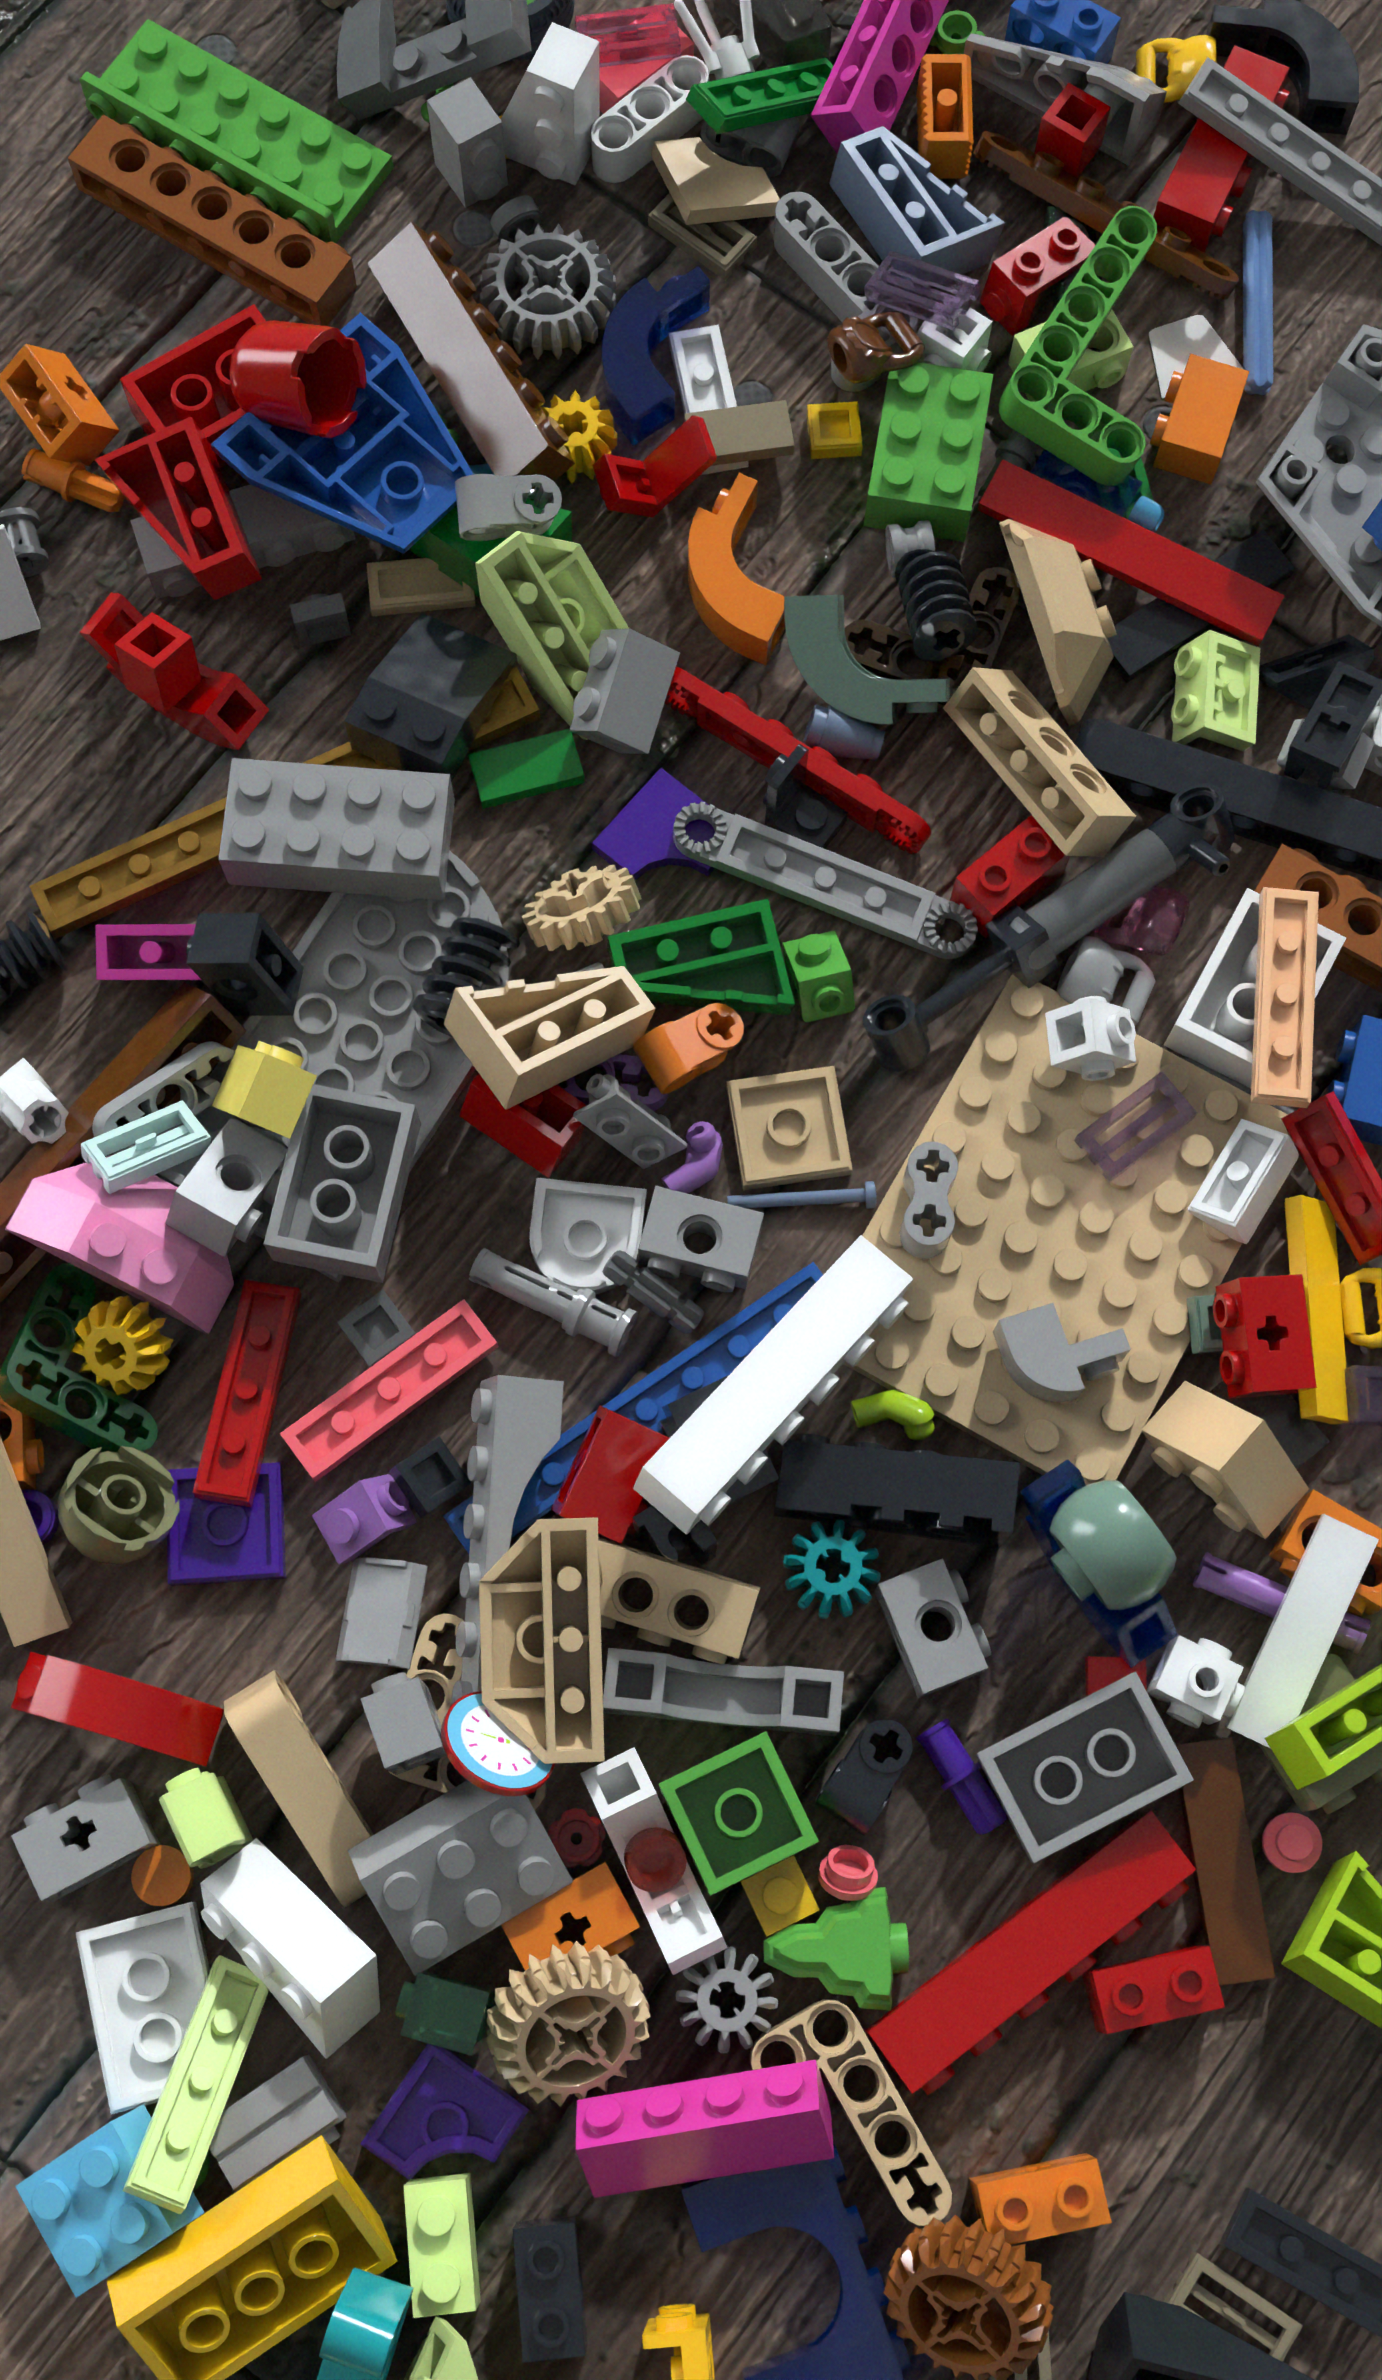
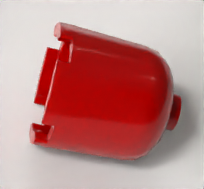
M276 320L256 324L245 332L234 348L229 369L231 390L236 402L245 413H252L262 423L326 438H333L343 434L356 420L358 412L352 411L351 408L355 402L357 388H366L367 381L365 359L359 343L355 339L347 338L335 327Z

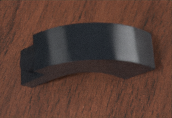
M1262 0L1260 9L1214 5L1206 35L1216 39L1217 56L1229 57L1235 45L1290 67L1287 76L1293 82L1299 98L1298 121L1314 132L1347 135L1359 104V72L1354 54L1348 42L1332 22L1315 9L1296 0Z

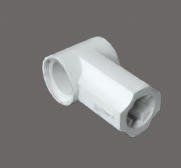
M24 1058L0 1076V1117L13 1131L17 1129L32 1144L38 1141L52 1144L66 1133L65 1120L69 1112L55 1097L56 1094Z

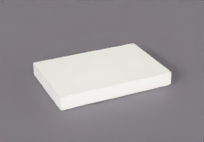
M189 1902L76 1932L111 2115L137 2108L143 2104L149 2105L158 2102L210 1973L196 1902Z

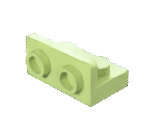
M1211 630L1179 648L1174 662L1176 684L1175 700L1171 710L1173 742L1185 745L1198 737H1202L1240 751L1255 745L1260 648Z

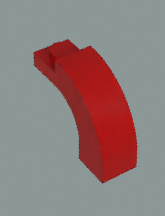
M111 592L79 633L109 662L106 668L125 685L114 644L145 617L122 594ZM199 662L198 666L202 682L171 709L163 713L149 704L159 713L200 738L235 750L240 749L270 710L236 674L217 671Z
M30 1652L26 1666L19 1676L17 1691L11 1705L12 1709L205 1767L207 1766L224 1714L223 1708L79 1663Z

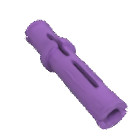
M1209 1552L1205 1553L1197 1570L1199 1575H1196L1193 1582V1587L1202 1588L1273 1619L1288 1587L1212 1556ZM1346 1612L1332 1643L1357 1655L1367 1637V1634L1363 1632L1364 1630H1369L1371 1621Z

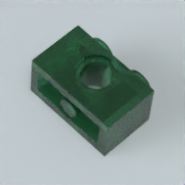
M430 1971L420 1972L417 1975L416 1982L412 1980L410 1982L405 1981L400 1993L395 2012V2019L404 2021L400 2035L472 2056L481 2049L488 2024L487 2010L493 2006L495 1990Z

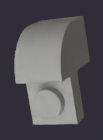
M1054 1303L1000 1319L993 1330L1004 1365L1015 1383L1030 1395L1051 1402L1076 1400L1085 1389L1080 1374L1085 1373L1087 1381L1111 1375L1120 1370L1118 1362H1121L1131 1350L1123 1328L1069 1345Z

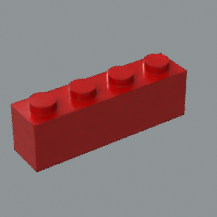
M1234 45L1224 69L1284 110L1291 92L1283 89L1290 67ZM1198 118L1157 201L1153 215L1157 225L1163 229L1165 226H1171L1183 231L1191 237L1190 245L1205 253L1213 234L1218 237L1223 236L1234 210L1233 207L1228 206L1232 195L1238 198L1242 197L1253 171L1252 168L1247 167V164L1251 157H1255Z

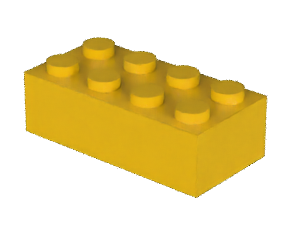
M320 2135L107 2278L106 2281L117 2328L159 2380H225L335 2305L354 2267L379 2275L398 2261L380 2215L324 2137Z

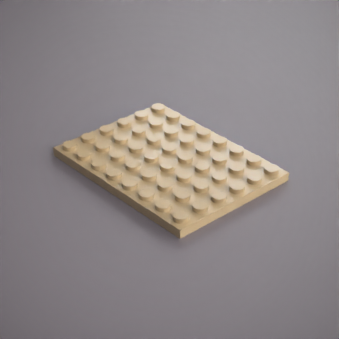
M1012 973L862 1235L913 1278L902 1297L909 1305L889 1329L879 1324L869 1336L875 1342L854 1367L846 1361L843 1364L889 1390L897 1389L905 1394L927 1401L937 1417L1066 1489L1075 1492L1091 1483L1104 1480L1116 1481L1142 1432V1428L1146 1425L1191 1340L1186 1298L1215 1295V1286L1221 1284L1242 1245L1241 1242L1230 1238L1188 1211L1189 1205L1241 1119L1287 1135L1290 1134L1281 1118L1287 1115L1286 1113L1271 1105L1251 1103L1250 1094L1137 1034L1134 1040L1136 1062L1115 1069V1075L1110 1078L1096 1081L1084 1080L1079 1073L1051 1066L1045 1013L1070 1003L1065 1001L1058 992L1040 982L1028 988ZM935 1141L949 1147L955 1154L958 1162L957 1175L948 1194V1203L954 1213L955 1224L949 1242L942 1253L933 1258L921 1259L908 1253L900 1241L899 1232L906 1209L910 1205L909 1196L904 1189L903 1177L912 1151L925 1142ZM924 1165L923 1171L926 1173V1181L936 1182L938 1176L935 1175L934 1166ZM921 1219L919 1226L923 1229V1236L932 1237L935 1230L931 1227V1220ZM1054 1303L1069 1345L1123 1328L1131 1350L1121 1362H1118L1120 1370L1111 1375L1087 1381L1085 1373L1080 1374L1085 1389L1076 1400L1067 1402L1046 1401L1024 1391L1009 1375L993 1335V1330L1000 1319Z

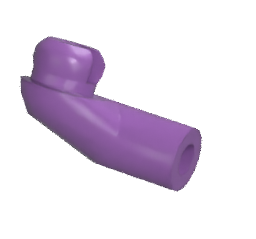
M704 1121L694 1123L687 1130L686 1139L688 1143L685 1164L661 1178L665 1188L689 1194L711 1181L717 1175L723 1146L720 1134L715 1131L714 1126Z

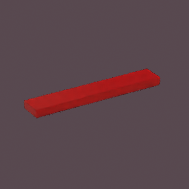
M1004 459L999 464L979 502L978 511L1001 522L1011 519L1074 545L1081 561L1084 562L1091 559L1095 568L1258 647L1285 596Z

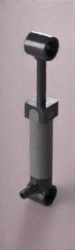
M1206 783L1190 785L1182 789L1174 796L1170 804V812L1026 911H1023L1015 904L985 926L995 952L915 1007L910 998L895 994L884 996L873 1002L863 1015V1025L882 1067L889 1071L901 1072L918 1066L927 1058L930 1052V1040L927 1036L929 1029L927 1025L1007 970L1013 973L1025 986L1031 988L1059 968L1056 959L1058 954L1191 862L1196 861L1216 877L1225 875L1230 869L1231 861L1223 853L1232 846L1235 836L1225 797L1221 789Z

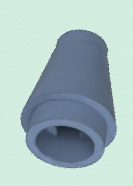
M815 704L806 727L803 743L810 748L814 746L821 747L835 757L876 761L883 744L885 731L877 729L865 721L848 716L829 704L827 708Z

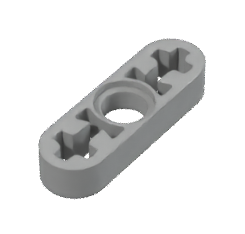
M213 1041L197 1045L100 1108L93 1120L92 1130L94 1137L118 1128L116 1121L121 1117L132 1122L145 1114L149 1115L158 1111L156 1106L157 1095L164 1086L169 1084H177L181 1092L180 1101H184L194 1116L213 1104L235 1051ZM212 1058L223 1062L217 1068L220 1076L216 1080L206 1075L211 1071L209 1061ZM188 1074L197 1080L191 1083L185 1078V1075ZM139 1104L141 1105V1108H142L143 1111H141V1110L138 1108V1105H139ZM179 1124V1125H177V1126H175V1127H172V1128H170V1129H168V1130H165V1131H163V1132H161V1133H158V1134H156V1136H159V1135H161V1134H163V1133H166V1132H168V1131H170V1130H173V1129L179 1127V1126L182 1125V1124ZM135 1144L123 1148L119 1151L114 1152V1154L135 1146Z

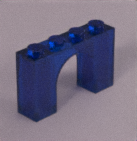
M833 2144V2159L687 2182L681 2185V2191L702 2252L766 2228L791 2227L807 2232L822 2242L833 2255L838 2268L840 2279L839 2300L835 2313L827 2327L814 2340L801 2347L742 2369L744 2380H904L901 2370L912 2366L902 2337L896 2336L897 2329L887 2332L879 2308L887 2305L889 2298L883 2293L885 2286L877 2266L868 2270L864 2266L858 2245L868 2242V2238L856 2205L844 2208L836 2184L846 2181L847 2178L835 2144Z

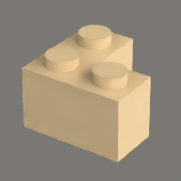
M1187 1381L1182 1383L1141 1430L1155 1449L1151 1454L1153 1460L1164 1471L1174 1477H1178L1181 1473L1190 1477L1199 1489L1213 1498L1217 1504L1213 1509L1214 1513L1234 1531L1240 1532L1243 1528H1246L1266 1539L1309 1490L1263 1419Z

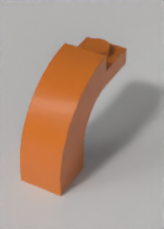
M739 473L730 490L723 488L720 491L712 513L700 507L696 510L688 540V583L695 608L709 630L735 652L766 666L785 630L784 596L751 581L743 574L734 560L733 551L756 509L758 480Z

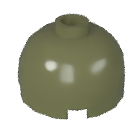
M120 1446L118 1452L106 1451L99 1453L102 1447L92 1449L75 1461L60 1491L58 1519L69 1543L82 1555L99 1563L118 1565L142 1559L165 1540L179 1513V1500L175 1504V1496L171 1490L174 1485L172 1476L154 1457L135 1448Z

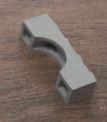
M608 1648L603 1713L835 1737L839 1733L844 1672L793 1666L756 1667L690 1660L665 1653Z

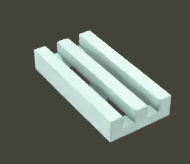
M182 1100L81 1143V1154L87 1164L92 1163L93 1173L98 1179L103 1178L104 1188L111 1194L203 1154L211 1144V1137ZM182 1123L184 1124V1125H182V1126H180V1127H177V1128H175V1129H173V1130H170V1131H168V1132H166V1133H163V1134H161V1135H159V1136H156V1134H158V1133H161V1132H163V1131H165V1130H168V1129H170V1128H172V1127H175V1126H177V1125H179V1124H182ZM135 1144V1146H133V1147H131V1148H128V1149H126V1150H124V1151H121V1152H119V1153H117V1154H114V1155H112V1156H110V1157H107V1158L105 1157V1156H107V1155H109V1154H112V1153H114V1152H116V1151H119V1150H121V1149H123V1148H126V1147H128V1146H130V1145Z

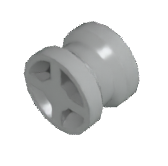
M929 520L918 521L911 528H902L899 524L886 526V555L892 578L895 577L897 562L905 553L916 549H929L935 552L933 530Z

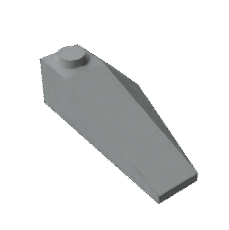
M973 33L966 39L964 54L971 58V79L1041 118L1068 82L1109 105L1111 110L1103 143L1099 150L1126 165L1131 163L1159 123L1167 91L1156 86L1150 79L1140 77L1123 67Z

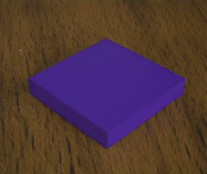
M280 1462L262 1463L252 1507L197 1499L192 1492L198 1468L167 1470L174 1481L171 1490L175 1496V1504L179 1500L180 1509L167 1535L168 1584L170 1586L286 1579L283 1465Z

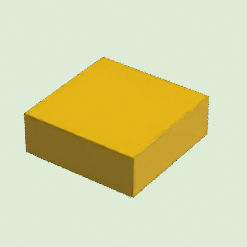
M858 401L807 405L806 416L811 459L862 456L863 445Z

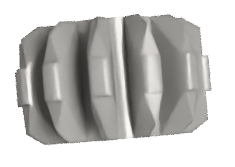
M727 1947L724 1951V1968L717 1969L713 1955L702 1960L709 1971L705 1978L691 1967L683 1971V1975L688 1980L699 1985L697 1992L678 1990L676 1992L677 2001L682 2003L697 2002L698 2009L687 2012L680 2017L682 2026H690L703 2018L706 2023L697 2033L695 2041L703 2046L708 2041L713 2029L719 2030L718 2051L720 2053H728L730 2048L729 2032L737 2031L739 2041L744 2049L752 2047V2038L744 2026L751 2022L760 2031L767 2033L771 2028V2024L766 2019L756 2015L757 2007L776 2009L778 2007L777 1998L771 1996L757 1997L756 1990L767 1987L774 1982L772 1974H762L753 1981L748 1978V1975L758 1963V1957L754 1954H750L745 1959L740 1971L735 1970L736 1951L734 1947ZM721 1982H733L734 1992L744 1997L743 2006L740 2011L733 2007L735 2015L732 2017L720 2016L719 2006L710 2004L709 2001L713 1988L718 1992L721 1991L718 1986Z

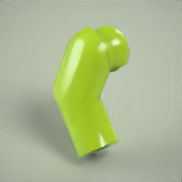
M897 1389L886 1390L850 1402L858 1428L891 1419L904 1425V1432L912 1440L926 1439L934 1432L935 1426L932 1420L934 1411L929 1403Z

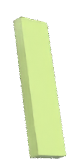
M221 1955L214 1961L123 2188V2191L177 2214H181L187 2207L269 1992L261 1979L256 1977L248 1967Z

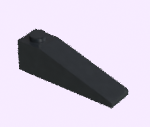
M1127 2292L1123 2293L1098 2329L1088 2380H1315L1181 2306Z

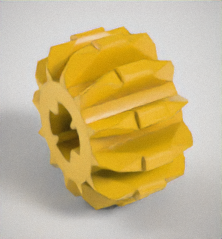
M576 390L571 395L570 401L565 402L554 394L551 400V408H541L546 417H552L561 426L569 439L564 446L575 464L566 471L567 479L573 484L577 478V473L583 472L593 480L595 472L592 465L604 454L612 455L611 451L615 450L617 446V432L613 428L614 421L610 409L600 410V402L596 396L584 403L580 402V396Z
M128 1295L117 1297L111 1302H99L90 1308L88 1316L80 1320L74 1329L81 1339L74 1343L71 1351L84 1356L86 1360L81 1365L79 1373L93 1371L96 1374V1384L104 1388L111 1384L117 1396L127 1394L133 1388L136 1390L147 1388L155 1382L157 1375L163 1372L170 1362L164 1352L171 1348L174 1339L161 1335L159 1329L164 1326L166 1318H155L152 1320L148 1316L149 1302H140L133 1306Z

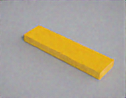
M1304 1195L1285 1198L1290 1275L1302 1274L1317 1385V1388L1298 1392L1300 1416L1302 1419L1333 1425L1351 1422L1335 1218L1325 1201Z

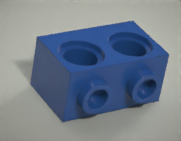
M1015 0L1010 7L1005 41L1107 64L1113 55L1121 17L1090 0Z

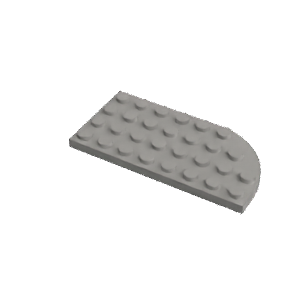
M449 850L444 901L332 892L292 952L304 967L293 1016H249L243 1025L246 1030L245 1034L231 1049L235 1051L237 1046L241 1045L255 1050L258 1041L271 1046L275 1045L303 1057L304 1061L301 1069L317 1075L314 1082L315 1085L415 1104L421 1126L412 1159L411 1171L476 1070L453 1037L437 1031L418 1016L413 1009V1001L419 994H426L422 983L428 975H435L432 971V963L438 956H444L441 945L447 937H453L451 925L454 920L462 917L480 918L502 927L498 913L481 887L479 879L462 860ZM501 946L500 951L508 957L507 948ZM492 965L491 970L501 978L502 982L498 987L483 984L482 990L503 988L506 981H509V967L502 968ZM218 1062L210 1074V1078L216 1080L220 1076L217 1068L223 1062ZM212 1105L195 1115L210 1135L211 1143L228 1120L233 1117L288 1148L289 1138L212 1107ZM203 1154L155 1175L179 1187ZM267 1201L258 1210L263 1213V1216L254 1234L264 1240L273 1205ZM317 1270L338 1283L343 1277L341 1274Z

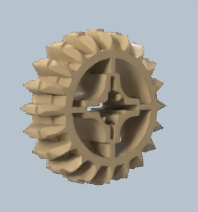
M576 1941L568 1954H563L560 1949L552 1944L550 1956L541 1961L529 1954V1968L524 1972L509 1969L508 1980L511 1987L495 1988L494 2000L497 2006L487 2010V2023L490 2029L486 2031L488 2036L486 2040L491 2054L494 2055L493 2061L499 2074H502L504 2079H508L510 2086L518 2094L528 2091L529 2096L533 2097L537 2104L550 2095L551 2099L561 2107L569 2094H575L579 2099H585L587 2090L598 2087L607 2093L608 2079L613 2075L627 2078V2065L625 2061L641 2059V2046L639 2042L649 2038V2026L646 2022V2019L650 2017L649 2004L642 1993L644 1988L638 1976L633 1974L631 1969L629 1970L626 1962L620 1959L618 1954L610 1957L608 1952L603 1950L599 1944L587 1953L585 1947Z

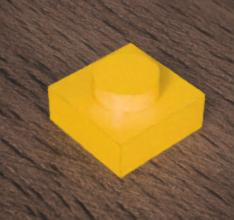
M794 1855L740 1882L766 1937L820 1910Z

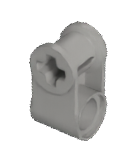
M475 474L464 476L455 481L460 538L464 540L488 541L508 538L516 531L541 536L549 529L561 508L562 496L559 487L553 480L543 475L497 476L492 474ZM534 499L535 507L543 509L541 514L534 513L533 506L525 504L526 500Z

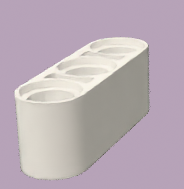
M689 55L674 58L594 122L591 129L593 171L597 177L610 183H619L629 179L653 160L651 152L654 141L679 139L703 119L686 101L692 85L709 81L708 67L702 60Z

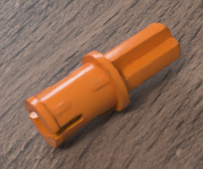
M36 448L31 449L24 459L22 465L23 479L55 490L61 494L63 500L73 502L75 499H78L107 512H119L123 506L125 497L112 481L86 471L85 465L79 461L71 464L50 459L46 453Z

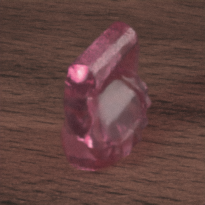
M1156 886L1133 902L1127 916L1123 918L1122 928L1107 927L1111 920L1110 918L1093 931L1106 942L1130 946L1134 951L1143 955L1164 956L1170 952L1180 934L1189 911L1190 901L1179 890Z

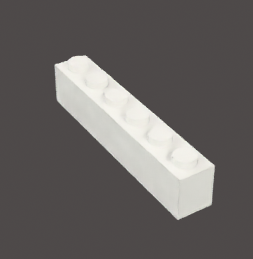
M860 1235L642 1467L633 1489L686 1535L700 1520L709 1526L731 1501V1498L725 1492L734 1482L739 1479L743 1484H748L764 1466L768 1457L762 1452L774 1439L783 1445L798 1429L805 1419L798 1412L808 1401L811 1400L817 1406L820 1405L840 1381L834 1374L846 1361L854 1367L874 1344L875 1340L869 1336L879 1324L889 1329L909 1305L902 1297L913 1278Z

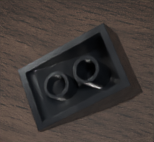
M421 613L369 675L349 711L344 723L351 749L400 771L450 774L452 782L517 660V654Z

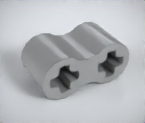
M935 1141L925 1142L912 1151L903 1177L904 1189L909 1196L910 1205L906 1209L899 1232L900 1241L908 1253L921 1259L933 1258L942 1253L949 1242L955 1224L954 1213L948 1203V1194L957 1175L958 1162L955 1154L949 1147ZM924 1165L934 1166L935 1175L938 1176L936 1182L926 1181V1173L923 1171ZM921 1219L931 1220V1227L935 1230L932 1237L923 1236V1229L919 1226Z

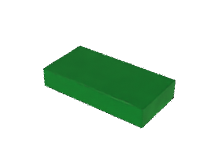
M570 728L468 754L482 809L585 783L583 769L572 732L569 731Z

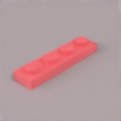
M463 1299L286 1428L280 1435L316 1482L496 1350L498 1343L465 1299Z

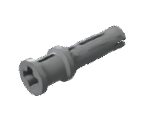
M483 1248L476 1257L469 1274L470 1281L499 1292L503 1296L561 1322L562 1329L565 1330L566 1334L573 1337L581 1334L607 1346L608 1353L615 1357H618L624 1349L638 1317L637 1311L629 1308L624 1312L596 1299L595 1292L586 1288L583 1290L580 1288L576 1292L525 1267L514 1264L486 1248Z

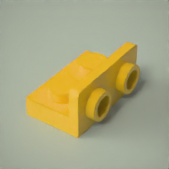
M674 2304L659 2307V2315L648 2319L643 2331V2349L674 2347V2356H671V2380H715L710 2313L696 2314L695 2304Z

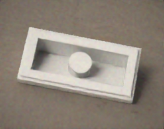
M1241 1119L1189 1205V1213L1230 1238L1247 1244L1298 1159L1299 1154L1290 1135Z

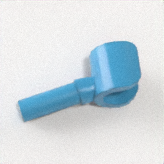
M1141 496L1134 505L1128 520L1155 533L1163 522L1164 510L1160 504L1148 497Z

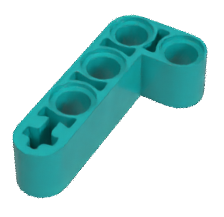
M354 2267L337 2301L319 2354V2357L323 2358L317 2380H386L414 2288Z

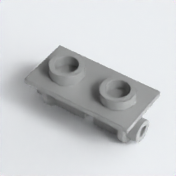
M596 1074L589 1079L586 1090L589 1093V1105L573 1113L574 1118L640 1167L645 1169L687 1148V1143L673 1133L670 1120L667 1117L655 1113L638 1099L631 1101V1094L618 1084V1080L610 1074Z

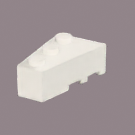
M552 22L501 118L504 149L507 158L534 168L547 178L561 179L576 185L592 154L591 129L594 122L600 117L599 41Z
M257 1838L200 1883L204 1903L201 1915L208 1928L219 1939L224 1940L226 1938L231 1943L250 1971L261 1979L325 2059L331 2056L380 2012L377 1955Z

